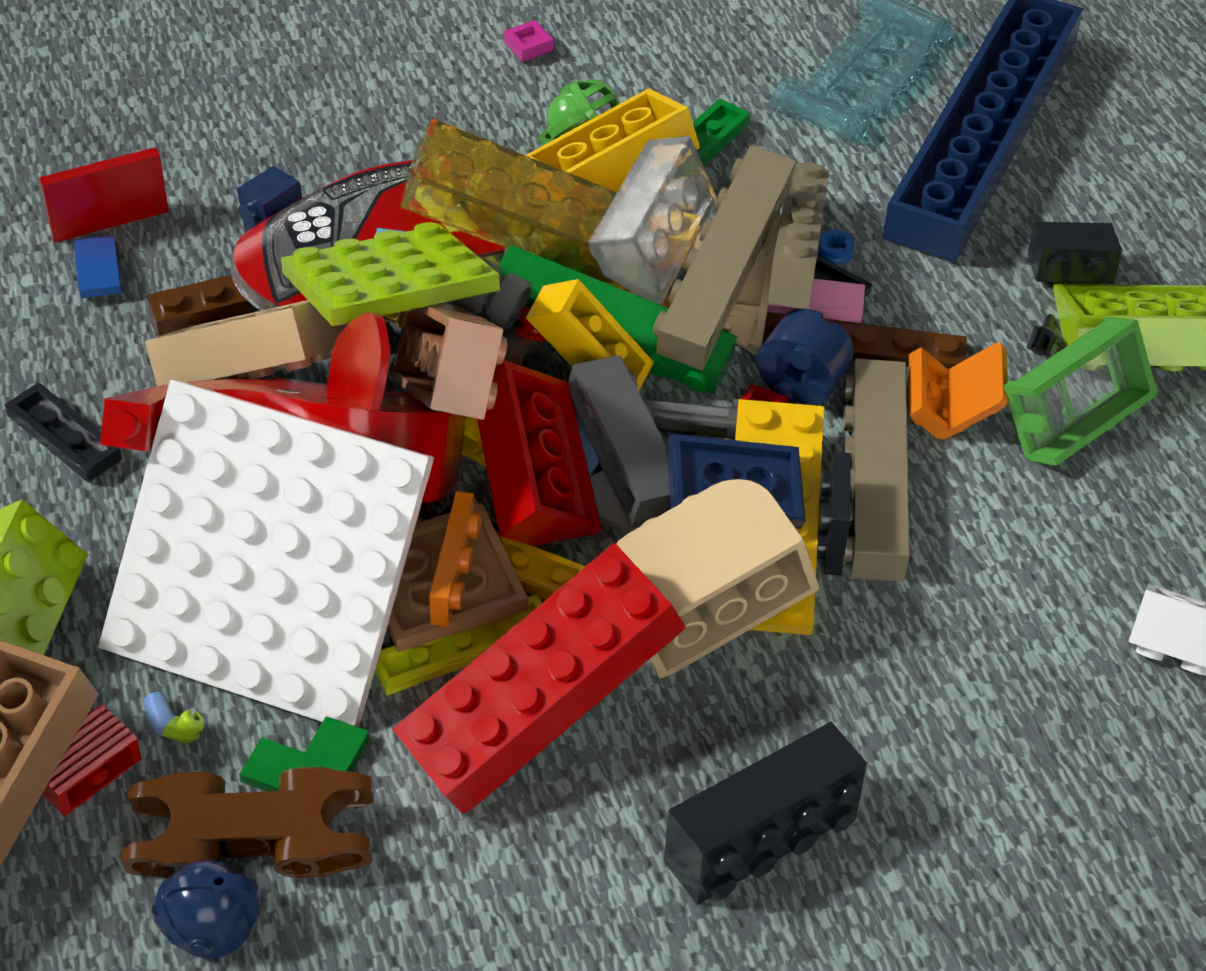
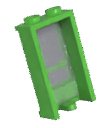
M1105 317L1102 319L1103 323L1018 380L1009 381L1003 385L1009 397L1008 403L1026 458L1032 462L1057 466L1158 395L1138 320Z

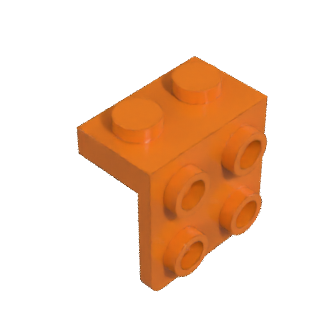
M1000 342L994 343L950 369L944 367L922 347L910 353L909 374L907 376L909 383V404L907 410L911 420L916 425L926 429L936 439L945 440L1003 409L1009 401L1003 386L1008 383L1006 347Z

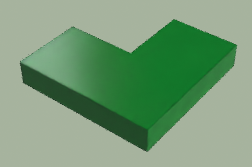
M326 716L305 752L261 737L239 773L240 782L263 791H279L280 774L289 769L326 767L352 772L370 740L369 731Z

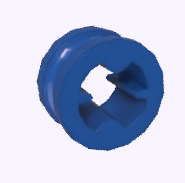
M828 230L822 233L818 256L836 265H843L849 262L852 258L854 246L852 236L842 230Z

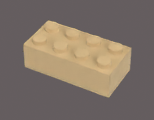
M306 300L187 327L146 340L145 344L156 385L161 386L169 384L170 380L190 382L239 379L248 376L249 379H255L274 374V371L285 368L286 371L302 369L311 366L314 362L331 358L330 350L334 348L336 339L342 330L340 325L332 327L318 310Z

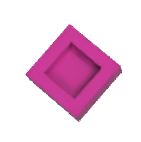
M536 20L504 31V43L522 62L554 51V39Z

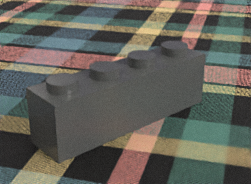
M620 355L574 364L568 384L575 413L631 527L642 525L647 520L669 511L671 508L667 452L668 440L660 435L654 423L653 411L648 404L644 403L637 389L635 375L632 371L627 370Z

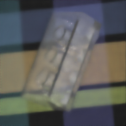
M690 136L647 141L588 242L593 257L596 258L606 277L657 304L663 303L695 243L696 235L700 234L706 219L710 216L717 201V196Z

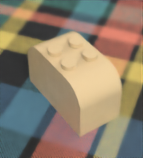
M735 479L723 481L697 495L689 496L676 507L658 517L647 520L641 527L628 533L616 543L673 605L686 626L683 632L649 660L660 679L676 673L820 590L804 540L770 492L763 486L748 480Z

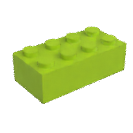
M23 499L0 509V640L44 655L88 553Z

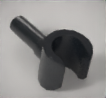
M1046 315L1042 326H1034L1026 346L1028 349L1041 347L1045 350L1044 355H1050L1058 335L1052 330L1055 322L1054 315Z

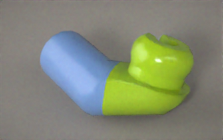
M153 692L144 698V708L153 731L157 735L183 744L199 739V732L203 730L205 723L203 717L198 712H194L192 715L191 710H186L180 717L174 715L165 694L162 692Z

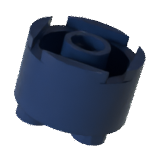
M795 309L788 312L755 355L754 360L764 382L771 388L770 391L789 397V403H792L793 400L804 405L825 403L848 370L854 356L852 341L844 328L836 321L831 326L821 319L823 314L816 310Z

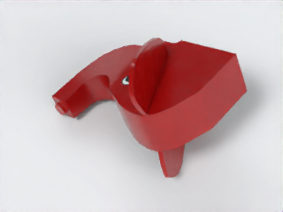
M364 313L353 319L339 334L331 356L328 384L285 378H274V380L223 379L185 382L434 457L422 502L438 501L457 488L466 416L429 409L411 394L384 391L389 368L390 346L386 324L381 314ZM169 384L105 398L100 445L151 451Z

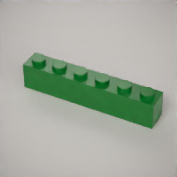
M513 245L508 247L499 263L503 276L512 272L532 283V291L525 308L532 307L544 285L579 279L654 362L649 371L651 374L673 379L695 392L706 391L712 394L716 393L733 359L738 336L722 330L702 371L656 354L658 336L653 335L654 324L661 311L667 313L669 308Z

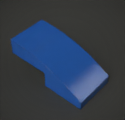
M114 235L74 240L80 298L122 293Z

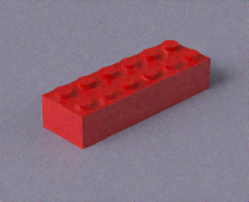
M614 542L392 728V730L442 794L464 814L475 808L686 629V626L673 605Z

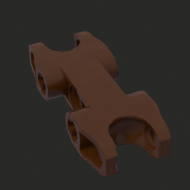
M326 767L293 768L280 774L279 791L225 793L226 781L223 777L209 772H185L141 781L128 787L127 800L130 802L133 812L139 813L142 816L166 817L170 820L167 829L157 838L144 842L130 843L122 848L121 862L128 874L167 879L187 864L205 859L220 862V858L275 856L274 870L277 873L291 878L326 877L338 872L358 869L372 863L373 849L371 848L369 837L356 833H339L328 828L333 817L341 811L365 807L374 802L375 789L372 777L368 775Z

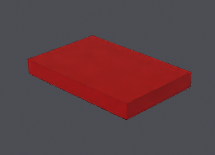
M156 147L39 177L50 233L54 243L169 212L161 158Z

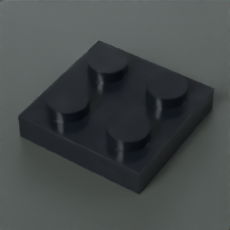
M833 452L830 470L822 469L820 496H826V499H820L818 525H820V530H824V532H818L817 559H824V575L841 576L850 526L851 453Z

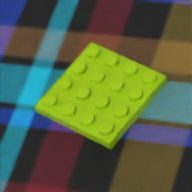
M432 222L418 224L414 227V230L402 233L382 231L376 233L373 239L363 241L343 239L335 242L334 247L320 250L315 247L299 248L293 252V255L281 257L283 274L332 327L350 323L353 319L364 313H375L384 316L500 290L499 273L445 228Z

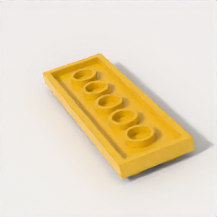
M738 399L735 440L799 447L806 521L801 529L796 530L804 540L816 576L824 406ZM815 592L750 630L812 635Z

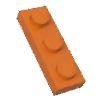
M460 491L455 493L429 595L431 625L449 628L453 610L462 609L465 583L461 582L462 574L469 575L471 572L473 547H469L471 539L478 540L482 521V514L474 512V493Z

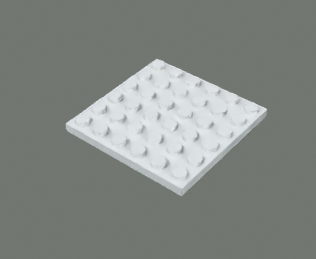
M170 380L98 648L321 722L328 716L359 727L434 457L182 381Z

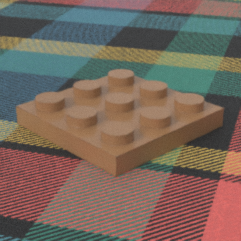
M482 503L474 505V512L482 514L481 530L478 540L471 539L469 547H473V562L470 574H462L461 582L465 583L462 609L453 610L449 628L431 625L429 595L450 513L416 523L387 626L397 652L529 609L525 590Z

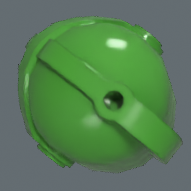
M588 79L567 84L560 89V94L555 97L548 107L546 121L548 128L537 139L543 146L597 117L595 111L610 103L611 108L619 105L620 101L617 94L609 85L600 80ZM598 92L604 95L591 104L587 100V98Z

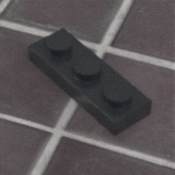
M39 382L4 404L9 418L88 483L122 460L119 447L100 445L101 432Z

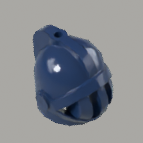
M205 859L187 864L161 883L157 895L153 898L152 914L155 916L154 923L173 945L185 950L192 956L207 959L223 957L237 950L249 937L252 926L260 914L262 895L256 881L239 875L226 863Z

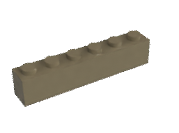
M750 145L744 159H736L730 174V181L732 183L729 189L724 187L721 189L715 204V211L717 213L714 219L709 217L706 219L700 234V241L702 243L698 250L695 248L691 249L684 267V271L687 273L683 281L679 279L675 281L670 292L668 302L671 305L667 313L661 311L656 319L653 328V335L658 336L656 354L702 371L704 370L792 187L796 160L754 145Z
M803 162L795 165L792 187L783 204L773 256L768 304L808 310L810 308L830 169L822 168L819 164Z
M855 359L853 375H845L843 400L851 401V406L845 405L843 431H851V437H845L843 453H851L849 526L851 528V536L847 538L844 562L851 563V578L904 582L909 561L906 362Z

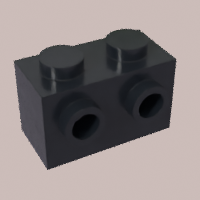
M1034 221L1028 249V258L1036 282L1052 284L1058 282L1114 283L1122 254V248L1112 223Z

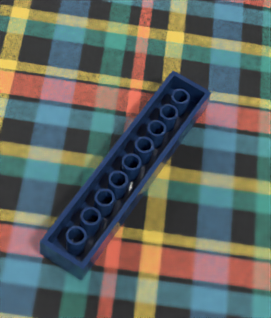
M1007 0L888 202L883 239L955 263L957 262L1076 44L1084 8L1058 0Z

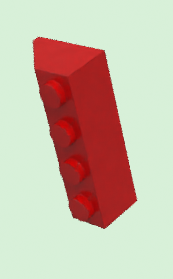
M504 360L501 365L498 364L495 367L492 382L497 383L495 404L492 410L486 409L484 420L477 419L500 537L535 546L598 533L602 529L568 382Z

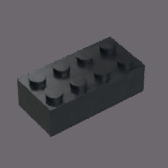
M831 721L669 809L664 862L697 905L709 898H712L713 901L722 900L732 893L739 881L750 875H753L755 878L762 877L769 873L776 866L778 859L791 852L795 855H800L808 851L822 834L831 829L835 833L847 829L857 818L867 762Z

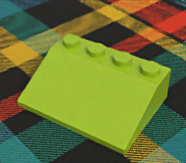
M1053 283L1065 347L1103 323L1102 319L1105 317L1138 320L1150 366H1158L1165 371H1182L1184 366H1199L1201 370L1206 371V285ZM1101 353L1080 368L1084 370L1102 369V365H1106L1104 354Z

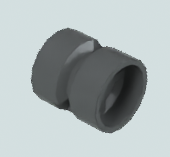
M479 256V258L499 273L500 290L455 300V304L475 315L485 312L487 321L503 328L505 331H509L517 322L519 311L525 308L533 285L512 272L503 276L501 266Z

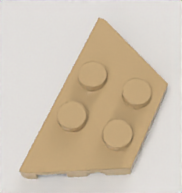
M778 214L723 328V331L738 336L736 344L754 355L757 354L763 344L769 305L768 295L773 256L781 220L780 214ZM696 235L694 246L698 250L702 243L700 235Z

